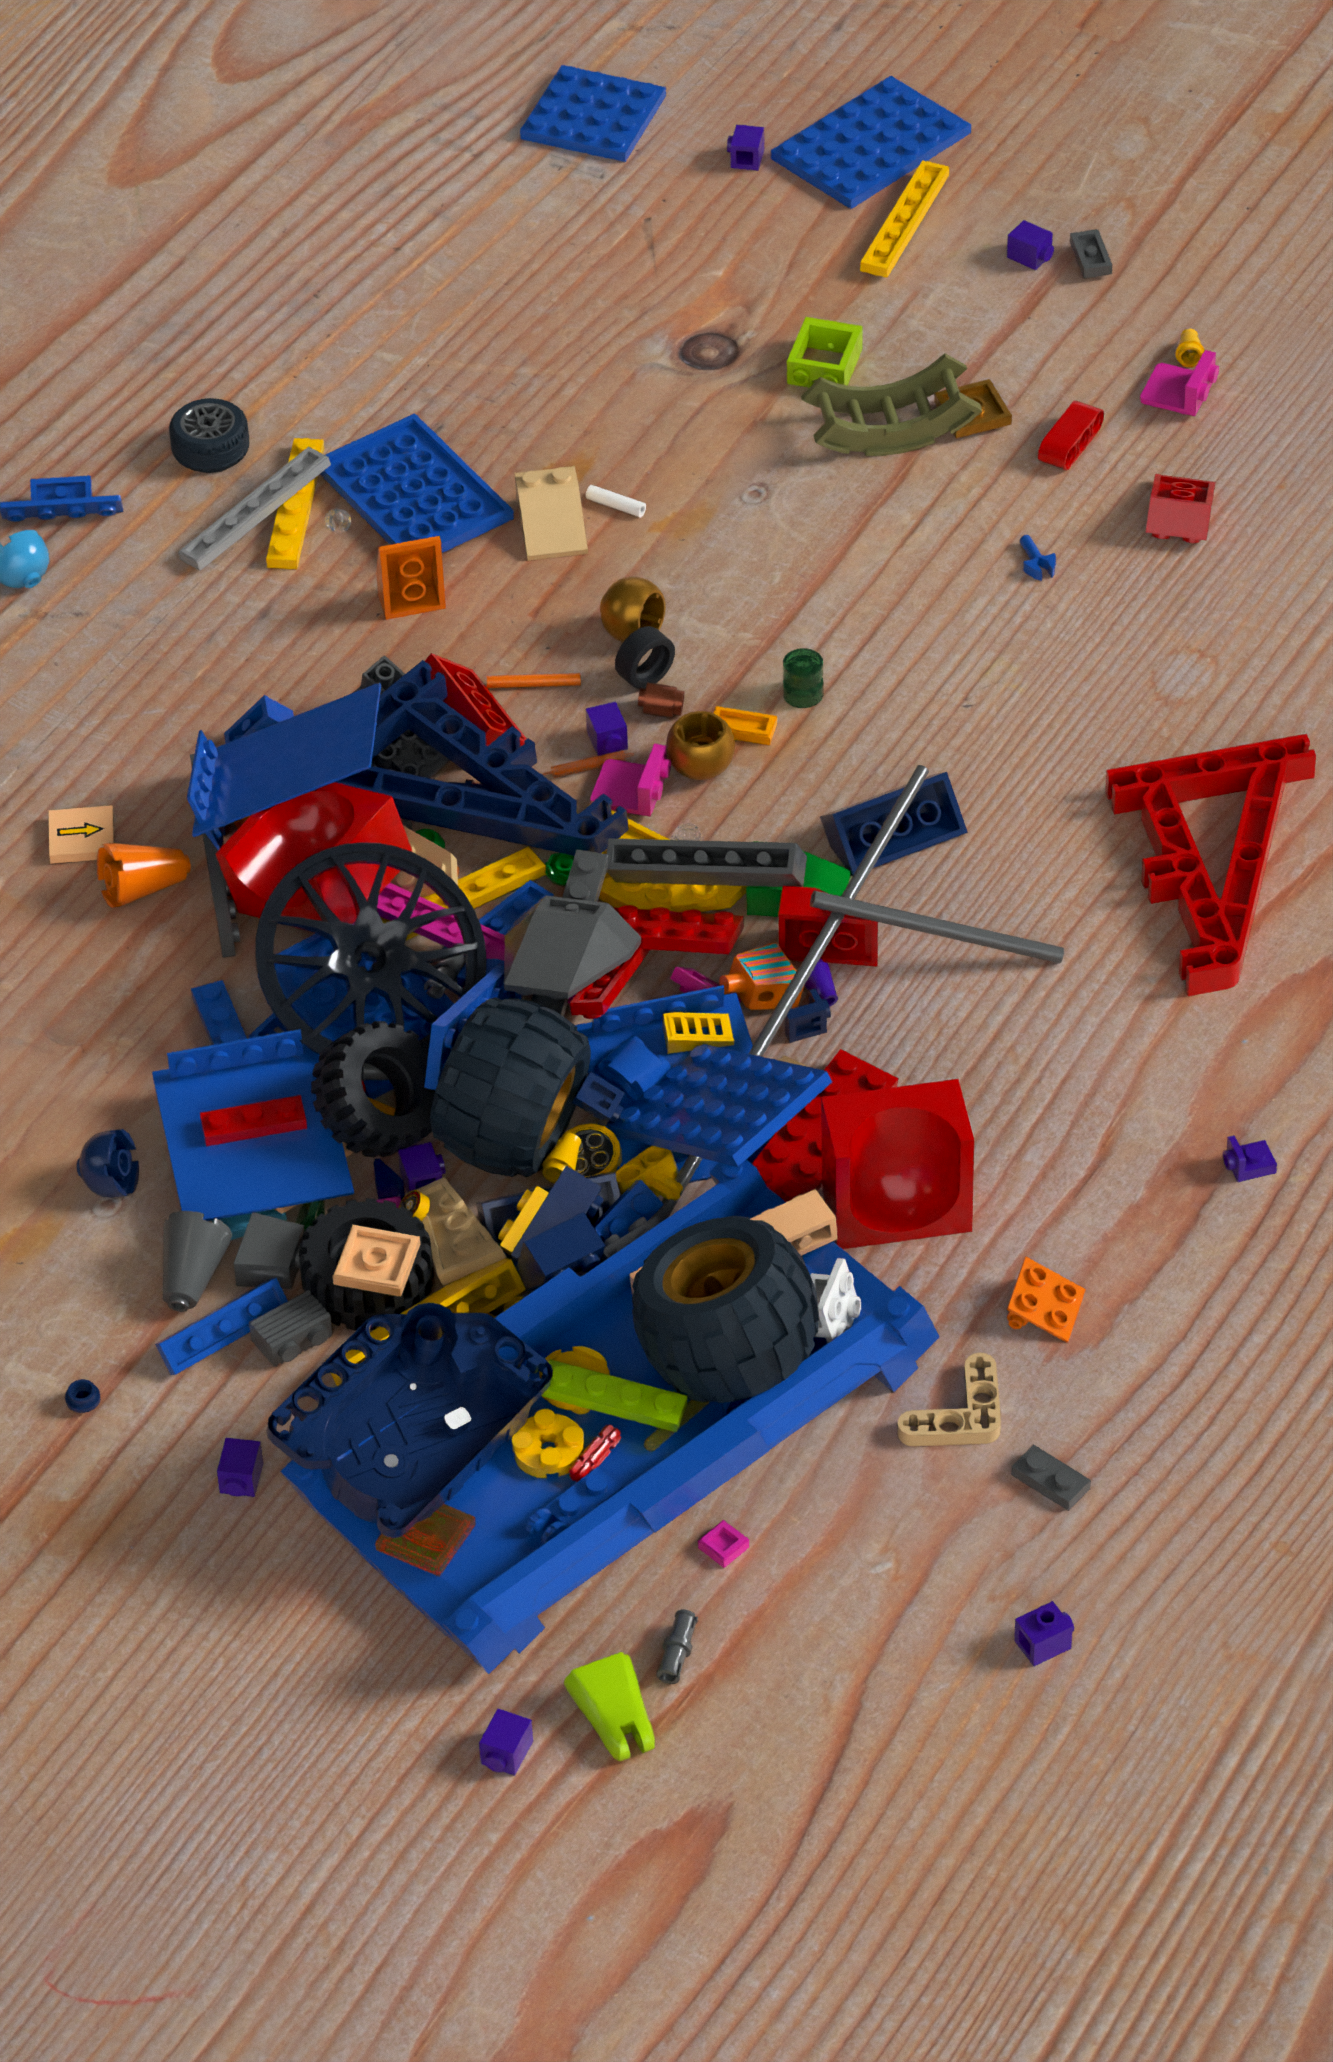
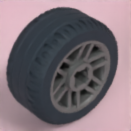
M206 398L190 402L173 415L169 425L171 450L174 457L182 466L194 471L211 473L226 470L240 462L249 449L248 422L245 414L233 403L222 399Z

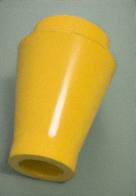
M1190 328L1183 330L1175 353L1178 362L1188 368L1197 366L1205 350L1198 338L1197 331Z
M564 1133L560 1141L543 1161V1175L550 1182L556 1183L566 1166L576 1170L578 1152L581 1145V1139L577 1135Z

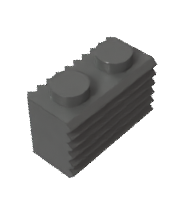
M310 1290L249 1322L251 1341L275 1367L279 1363L283 1364L284 1362L292 1361L303 1350L307 1351L309 1347L321 1345L332 1336L331 1316L325 1307L315 1299Z

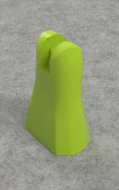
M619 1652L570 1671V1674L564 1679V1686L614 1759L619 1762L630 1759L629 1746L624 1736L632 1733L642 1753L655 1748L653 1728L629 1655Z

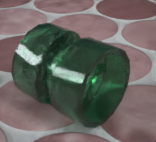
M807 648L795 649L786 654L783 659V697L793 707H813L821 702L824 696L823 658L818 652Z

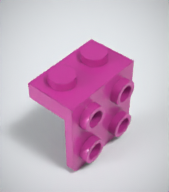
M1204 350L1194 370L1165 363L1157 364L1140 395V402L1153 407L1196 416L1203 401H1206L1212 384L1218 378L1219 366L1215 365L1216 352Z
M654 744L646 765L607 759L602 766L591 794L590 803L604 793L612 800L611 810L616 811V808L621 806L627 813L651 817L657 800L661 798L664 780L670 775L671 760L667 759L666 745Z

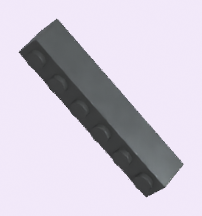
M609 838L607 847L610 861L607 873L617 883L803 887L807 856L797 843Z

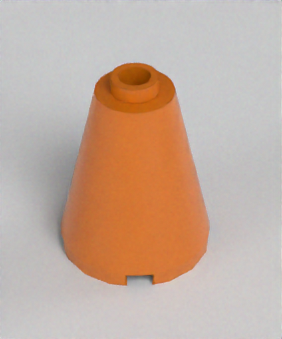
M105 843L102 844L104 847L99 848L97 853L98 881L105 880L107 890H102L101 892L107 905L111 908L121 907L182 882L191 870L188 855L178 848Z

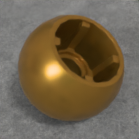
M631 576L617 580L608 588L600 603L601 621L605 630L614 639L622 643L631 633L639 628L651 626L660 630L665 617L666 604L661 590L651 581L641 577Z
M706 711L690 712L677 719L671 726L666 739L667 756L671 760L674 769L689 779L707 780L714 778L724 772L733 759L735 751L733 732L726 721L716 714Z

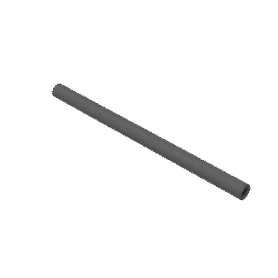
M814 890L810 898L811 907L1055 963H1061L1064 956L1063 947Z

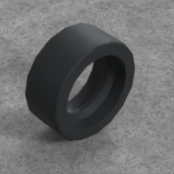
M651 626L639 628L631 633L620 646L615 658V669L633 687L639 689L646 688L647 682L656 684L667 674L675 657V646L658 629ZM650 649H652V652L647 658V660L638 667V663L640 662L642 657Z

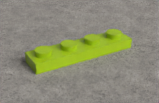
M550 1359L549 1363L553 1369L552 1380L548 1389L541 1395L542 1397L677 1433L687 1406L688 1396Z

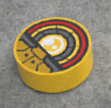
M413 1190L402 1199L398 1209L401 1206L412 1212L413 1217L416 1216L422 1222L429 1211L430 1200L418 1190Z

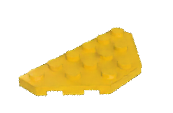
M628 818L629 830L619 838L670 840ZM607 849L602 854H607ZM606 872L599 899L616 908L633 905L638 909L647 910L664 907L668 908L669 911L683 912L689 909H696L703 912L731 908L746 893V886L617 883Z

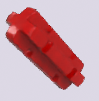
M610 1424L604 1426L598 1433L600 1437H595L581 1453L580 1459H577L570 1466L569 1477L573 1481L578 1482L589 1474L590 1471L599 1467L610 1454V1449L615 1448L620 1442V1430Z

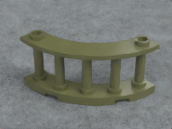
M945 353L927 368L897 382L879 386L857 387L834 383L819 377L801 396L802 401L819 407L825 424L813 435L815 443L849 454L850 451L864 452L865 456L901 454L936 443L935 438L949 431L953 434L979 415L982 409L980 403L959 391L956 379L967 370V366ZM946 387L949 400L931 410L927 397ZM917 403L921 416L899 422L895 409ZM834 412L850 413L852 422L836 417ZM884 412L887 425H866L863 414Z

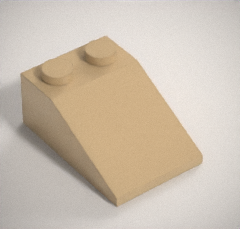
M575 466L515 473L516 501L527 561L588 554Z

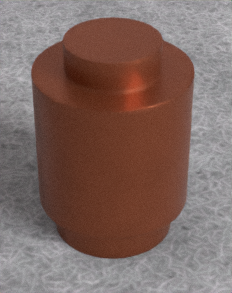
M647 682L646 688H640L638 707H643V714L673 718V715L681 716L685 691L677 690L676 686Z

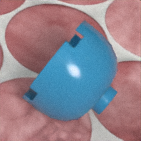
M24 530L9 536L11 542L4 547L0 543V583L9 588H32L40 583L41 577L47 570L49 552L44 540L38 535L37 531Z

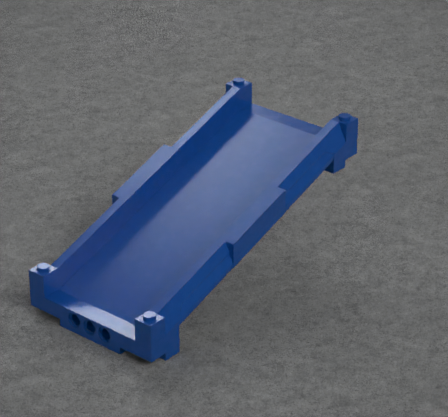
M747 1159L738 1167L719 1162L709 1172L716 1184L714 1187L582 1277L578 1276L570 1268H567L499 1314L495 1319L544 1359L561 1349V1353H564L566 1351H573V1346L591 1348L605 1358L611 1376L688 1396L687 1393L677 1392L671 1384L669 1385L649 1363L634 1328L629 1274L644 1265L643 1261L655 1248L682 1229L714 1218L742 1216L751 1219L767 1209H773L786 1202L766 1186L757 1167ZM832 1241L802 1255L810 1275L811 1273L830 1275L837 1258L846 1260L848 1270L853 1274V1286L856 1295L861 1299L860 1315L854 1319L851 1328L828 1344L826 1338L814 1337V1348L808 1358L798 1366L793 1374L773 1388L751 1397L745 1403L739 1404V1406L733 1407L731 1412L725 1417L722 1403L712 1401L699 1402L687 1397V1406L676 1433L590 1410L585 1414H575L572 1410H564L552 1405L542 1396L530 1407L528 1418L533 1417L538 1410L550 1409L555 1414H561L572 1419L584 1432V1450L595 1437H600L598 1433L608 1424L618 1428L621 1432L620 1442L615 1448L610 1449V1454L600 1464L599 1468L621 1485L623 1489L545 1544L541 1543V1536L551 1524L536 1534H531L525 1528L527 1520L537 1510L544 1508L577 1482L569 1477L570 1473L560 1477L558 1473L547 1474V1478H537L522 1471L515 1461L512 1450V1438L508 1442L505 1441L494 1452L492 1458L464 1483L463 1488L450 1501L447 1500L435 1511L436 1515L438 1514L437 1511L439 1512L437 1520H435L437 1517L432 1515L426 1521L424 1519L417 1522V1527L409 1529L435 1540L444 1547L443 1550L433 1549L418 1543H423L422 1541L425 1543L426 1541L428 1543L425 1545L442 1549L430 1539L428 1541L425 1540L428 1538L409 1531L403 1535L424 1548L446 1553H437L423 1549L402 1536L388 1538L379 1531L377 1524L355 1516L352 1511L332 1496L324 1480L322 1469H305L291 1460L280 1472L303 1501L342 1536L365 1561L445 1636L447 1635L485 1672L490 1674L513 1650L520 1654L545 1629L537 1617L539 1614L719 1488L871 1377L875 1376L891 1391L895 1392L918 1369L916 1361L940 1336L925 1307L900 1286L895 1291H892L835 1242ZM509 1346L502 1347L498 1351L499 1355L505 1360H514L518 1357L517 1351ZM526 1359L523 1360V1363L521 1364V1366H522V1365L526 1366V1363H527V1360H526ZM539 1371L535 1374L530 1372V1379L540 1378ZM394 1422L390 1423L389 1425L381 1429L380 1432L389 1427L390 1425H392ZM373 1434L372 1436H370V1437L367 1438L366 1440H364V1441H362L361 1443H359V1444H358L359 1447H360L361 1445H363L364 1443H366V1442H367L368 1440H370L371 1438H373L375 1435ZM553 1442L542 1443V1449L548 1446L556 1447ZM348 1450L347 1452L339 1456L337 1460H341L354 1450ZM439 1520H443V1521H445V1523H446L444 1526H440V1525H443V1524H444V1522H441V1521H440V1522H438V1523L436 1524V1527H435V1523H436L437 1521H439ZM402 1540L403 1545L399 1551L395 1550L398 1548L395 1544H393L392 1548H389L393 1541ZM407 1543L415 1547H410L411 1556L401 1553V1551L408 1553ZM417 1548H418V1549H421V1550H423V1551H426L425 1553H423V1552L420 1551L421 1556H422V1560H421V1561H420V1560H417V1559H415V1558L412 1557V1556H415V1557H417V1558L419 1557V1556H418V1552H417ZM428 1552L431 1553L428 1560L425 1563L422 1562L426 1558ZM432 1555L441 1556L437 1567H433L435 1562L431 1558Z

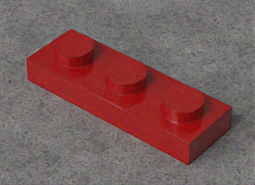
M301 1095L200 1113L206 1147L307 1129Z

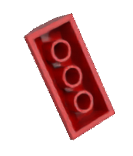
M433 653L427 657L425 662L432 668L430 671L431 680L435 678V674L438 672L445 676L448 696L443 702L486 733L487 746L511 726L521 733L520 746L522 747L525 744L524 741L527 738L472 669Z

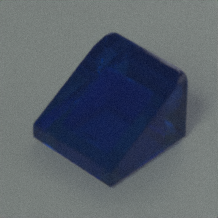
M380 1158L374 1159L373 1167L378 1199L400 1196L402 1201L405 1197L403 1180Z

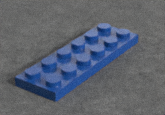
M498 964L432 1023L424 1088L436 1090L451 1049L474 1010L490 998L496 997L504 1000L511 996L512 991L504 990V965Z

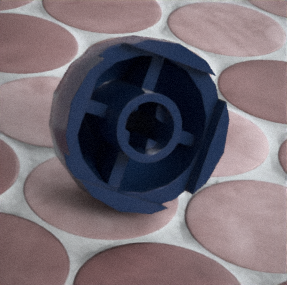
M124 1129L104 1131L95 1134L84 1144L80 1158L77 1160V1172L93 1193L101 1197L115 1198L128 1196L127 1194H131L136 1190L139 1180V1161H132L130 1150H136L130 1134Z

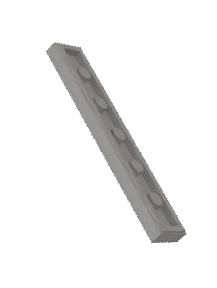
M307 447L178 551L180 560L201 571L331 465L329 457L311 447Z

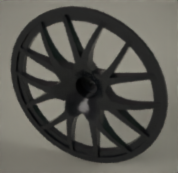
M364 842L342 844L318 852L297 864L274 888L263 908L256 932V971L268 1005L287 1031L301 1029L302 1040L300 1042L319 1055L333 1042L322 1036L321 1033L348 1009L352 1003L355 1028L364 1024L366 996L371 992L385 998L391 1011L393 1022L404 1027L402 1005L430 1024L435 1022L438 1017L421 1004L402 985L401 976L413 973L427 977L458 995L459 999L486 975V948L483 932L474 908L464 892L453 879L429 860L411 851L392 845ZM344 865H380L367 900L355 879ZM389 866L412 875L418 880L398 919L383 923L377 912V905L386 867ZM330 869H337L353 900L357 916L354 925L341 922L311 886L309 883L311 879ZM423 884L430 887L448 906L447 909L433 911L410 919ZM302 887L322 921L281 916V913L292 896ZM450 916H454L464 942L462 946L419 952L404 945L407 935L416 929ZM277 924L315 932L330 940L335 952L330 956L320 957L273 954ZM465 954L466 974L463 988L429 963ZM362 957H364L366 961L373 962V964L369 968V971H367L364 966H358V963L361 961ZM274 963L318 971L286 999L278 982ZM331 977L345 980L347 994L315 1030L307 1025L291 1007L297 999L318 983ZM431 1033L419 1041L421 1043L426 1042L429 1045Z

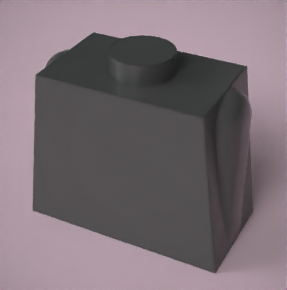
M252 1213L233 1263L236 1286L257 1287L271 1278H277L282 1289H292L300 1268L299 1245L303 1240L304 1225Z

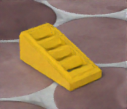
M682 1012L662 1014V1028L668 1054L692 1051L695 1047L702 1044L716 1047L734 1045L729 1014ZM721 1025L723 1035H716L715 1026ZM702 1027H708L709 1035L703 1034ZM695 1028L696 1034H690L689 1029ZM682 1030L683 1034H677L676 1031Z

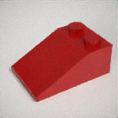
M1155 474L1150 496L1146 533H1152V537L1158 539H1169L1170 536L1182 537V540L1188 543H1200V540L1207 541L1216 482Z
M783 886L779 907V947L789 960H804L832 912L810 906V898L813 891L824 892L822 890L797 886ZM845 915L820 958L826 963L878 967V922Z

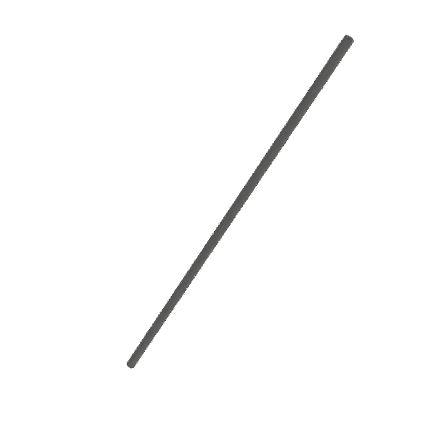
M918 765L841 897L856 898L928 775L929 770L925 766ZM831 912L749 1054L763 1057L845 914ZM689 1155L675 1178V1181L679 1182L683 1187L680 1197L703 1158ZM663 1198L662 1203L664 1205L652 1218L656 1216L660 1222L667 1219L678 1200L674 1201Z

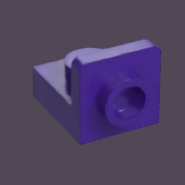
M1235 1135L1227 1137V1148L1223 1151V1161L1226 1169L1232 1170L1237 1182L1277 1172V1163L1265 1140L1240 1146Z

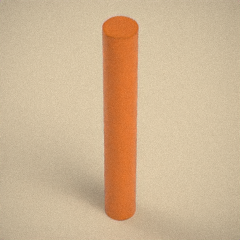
M581 673L487 676V688L581 686Z

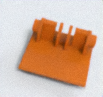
M1025 1257L1006 1309L1009 1311L1007 1315L1009 1326L1013 1329H1021L1022 1326L1030 1322L1057 1338L1068 1342L1086 1289Z

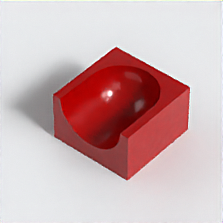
M333 782L252 814L215 855L238 912L260 918L267 900L283 877L297 864L318 852L342 844L359 842L392 845L411 852L412 849L392 796ZM344 865L355 879L367 900L380 865ZM389 866L386 867L379 894L401 870ZM336 868L321 873L309 881L320 898L341 922L349 924L355 922L357 916L353 900ZM302 887L292 896L281 913V916L322 921Z
M959 1079L821 1097L822 1191L825 1203L836 1217L838 1239L834 1242L839 1247L850 1249L972 1232L974 1136Z

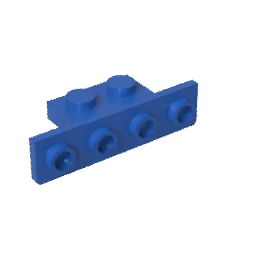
M91 475L30 479L31 500L0 502L2 519L12 522L23 521L25 518L31 517L50 520L56 516L68 515L71 518H81L86 514L98 513L101 516H112L116 512H123V503L120 495L92 496Z

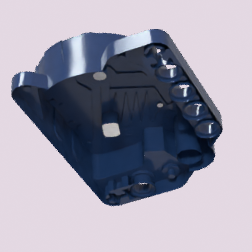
M430 1302L418 1304L410 1309L407 1314L375 1315L367 1319L270 1415L266 1434L276 1447L299 1466L305 1469H322L324 1480L332 1496L352 1511L355 1516L377 1524L379 1531L383 1535L397 1538L404 1535L416 1522L432 1516V1513L438 1510L447 1500L450 1501L463 1488L464 1483L492 1458L494 1452L505 1441L508 1442L525 1425L530 1407L550 1386L553 1369L546 1359L487 1313H452L450 1309L441 1304ZM380 1326L389 1332V1337L385 1340H376L372 1338L369 1331L373 1327ZM509 1346L517 1351L518 1357L514 1360H505L499 1355L498 1351L502 1347ZM350 1350H359L365 1355L366 1359L362 1363L354 1364L347 1360L345 1354ZM526 1359V1360H527L526 1366H524V1365L521 1366V1364L523 1363V1360ZM538 1371L542 1373L541 1379L538 1377L534 1380L529 1378L530 1372L533 1374ZM334 1373L341 1378L342 1383L337 1387H328L322 1382L321 1378L325 1374ZM302 1397H311L315 1399L318 1406L313 1411H304L298 1406L297 1402ZM292 1413L295 1418L290 1424L289 1432L285 1429L278 1432L277 1423L281 1426L285 1425L290 1420ZM394 1422L392 1425H390L389 1427L380 1432L381 1429ZM373 1434L375 1435L373 1438H371L359 1447V1443L363 1442ZM350 1449L354 1450L341 1460H337L339 1456L349 1451Z

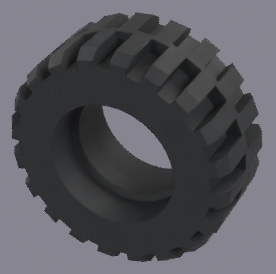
M374 1021L371 1024L365 1023L331 1042L330 1046L322 1051L319 1055V1062L315 1064L312 1072L316 1080L311 1082V1093L316 1094V1100L313 1101L316 1112L320 1111L323 1119L320 1122L325 1129L329 1128L334 1133L331 1137L339 1144L345 1142L347 1144L346 1149L354 1153L362 1151V1155L374 1158L378 1155L381 1157L391 1156L397 1153L398 1150L408 1148L432 1132L430 1113L436 1090L424 1088L429 1045L426 1042L421 1043L418 1040L419 1035L412 1030L403 1031L404 1027L393 1022L388 1025L385 1021ZM364 1063L378 1068L390 1080L396 1095L394 1116L380 1111L367 1098L361 1081V1071Z
M366 1198V1202H356V1199L346 1201V1205L341 1207L337 1204L327 1210L328 1214L324 1215L321 1213L312 1221L313 1226H309L302 1236L303 1240L299 1245L302 1289H304V1292L310 1290L315 1299L329 1312L331 1323L340 1326L342 1323L346 1325L347 1329L357 1330L358 1327L372 1316L403 1313L424 1300L431 1292L434 1275L429 1234L419 1218L413 1217L412 1212L402 1206L399 1209L396 1208V1204L384 1200V1203H379L376 1199ZM352 1225L420 1237V1247L401 1297L333 1285V1274Z

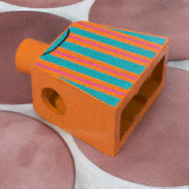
M771 943L737 954L733 958L729 974L720 977L719 986L724 985V995L737 993L746 1008L750 1010L775 1009L797 970L779 945ZM804 986L791 1009L798 1007Z

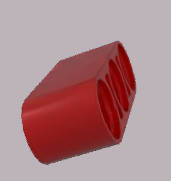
M1074 400L1042 440L1038 450V460L1064 470L1070 469L1100 430L1104 420V410Z

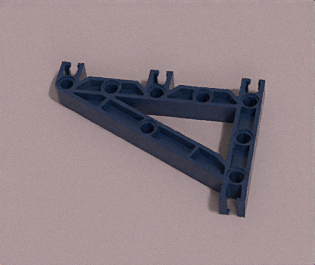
M424 660L380 695L372 759L409 729L492 792L374 766L336 781V783L392 796L398 814L402 819L575 856L576 849L602 853L608 847L609 838L619 839L629 830L627 811L619 806L616 808V813L612 815V800L604 793L578 814L577 800L532 768L537 763L535 742L528 738L521 747V733L513 726L487 746L486 733L443 702L448 696L445 676L438 672L435 674V678L431 680L430 671L432 668Z

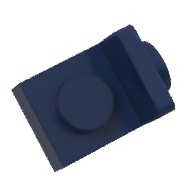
M816 989L809 990V1004L790 1009L785 1017V1035L789 1043L827 1033V1018L831 1017L830 1007L825 998H820Z
M590 1072L572 1103L599 1119L598 1125L605 1126L608 1122L614 1124L620 1116L624 1107L619 1105L625 1092Z

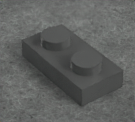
M1098 229L1070 233V244L1084 278L1112 274L1113 265Z
M1034 1444L1012 1465L1011 1469L1013 1477L1068 1511L1090 1490L1091 1486L1090 1479Z

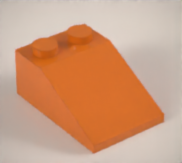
M440 536L378 547L377 589L386 620L446 609Z

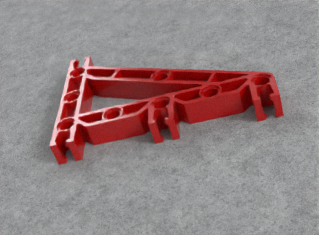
M1307 734L1106 770L1105 794L1108 800L1112 799L1114 815L1142 810L1141 821L1156 855L1142 859L1141 882L1144 889L1148 888L1150 904L1179 899L1178 911L1194 947L1180 950L1179 976L1182 981L1186 980L1185 990L1188 996L1230 989L1239 982L1285 783L1315 777L1316 753L1314 749L1309 750L1310 740ZM1247 791L1222 897L1219 899L1179 803Z

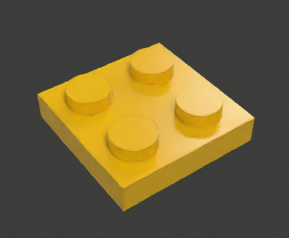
M536 1186L533 1192L528 1189L525 1191L516 1206L520 1214L515 1222L508 1219L498 1235V1239L502 1241L500 1244L501 1249L509 1255L514 1251L549 1194L539 1186Z

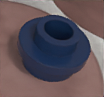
M86 1379L76 1380L71 1383L65 1394L67 1407L77 1413L92 1411L99 1405L101 1400L98 1387Z

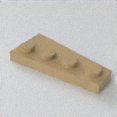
M445 1177L417 1189L430 1200L429 1211L422 1222L430 1237L432 1258L438 1278L443 1286L507 1258L498 1243L492 1239L490 1233L481 1225L475 1214L465 1205L462 1198Z

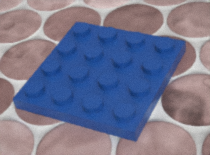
M561 65L520 129V138L526 141L626 162L665 99L666 87Z

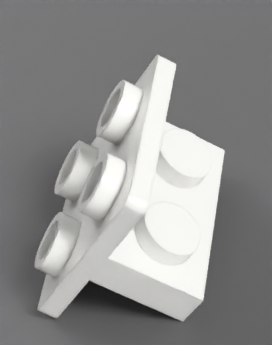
M837 1258L830 1275L813 1273L810 1275L816 1288L819 1310L818 1333L814 1337L826 1338L827 1344L851 1328L854 1319L861 1312V1299L857 1297L853 1286V1274L849 1272L846 1260L842 1258Z

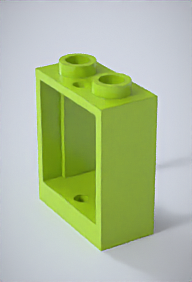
M805 317L787 359V384L810 388L815 383L813 380L822 377L828 381L848 386L863 349V326ZM806 348L843 353L839 365L802 359Z

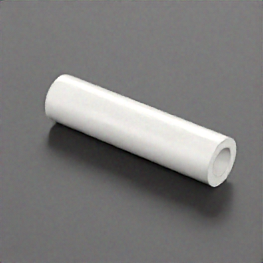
M590 485L586 492V499L640 518L646 510V504L594 485Z

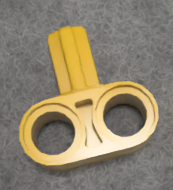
M651 1146L620 1167L615 1173L621 1195L636 1180L640 1179L657 1197L661 1195L666 1199L676 1201L680 1198V1193L683 1190L682 1185L675 1181L679 1169L671 1150Z

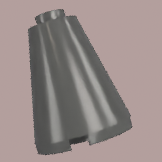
M173 1212L163 1225L162 1298L169 1308L179 1312H185L197 1305L231 1243L232 1232L230 1228L216 1218L214 1223L203 1220L204 1214L200 1212Z

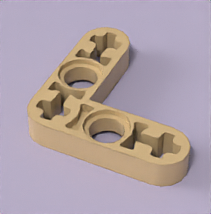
M974 1353L968 1356L964 1365L967 1408L906 1411L898 1418L897 1435L899 1440L908 1446L988 1444L996 1441L1001 1432V1413L995 1359L986 1353ZM976 1368H983L984 1380L978 1381ZM979 1393H986L992 1399L988 1402L980 1403L975 1401L973 1397ZM987 1415L989 1428L985 1429L981 1425V1416ZM946 1422H953L959 1428L953 1432H946L940 1428V1425ZM929 1424H933V1431H929ZM909 1426H916L917 1431H911Z

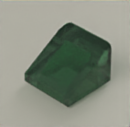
M324 1200L304 1203L300 1208L295 1223L304 1225V1232L309 1226H313L312 1221L321 1213L325 1215Z

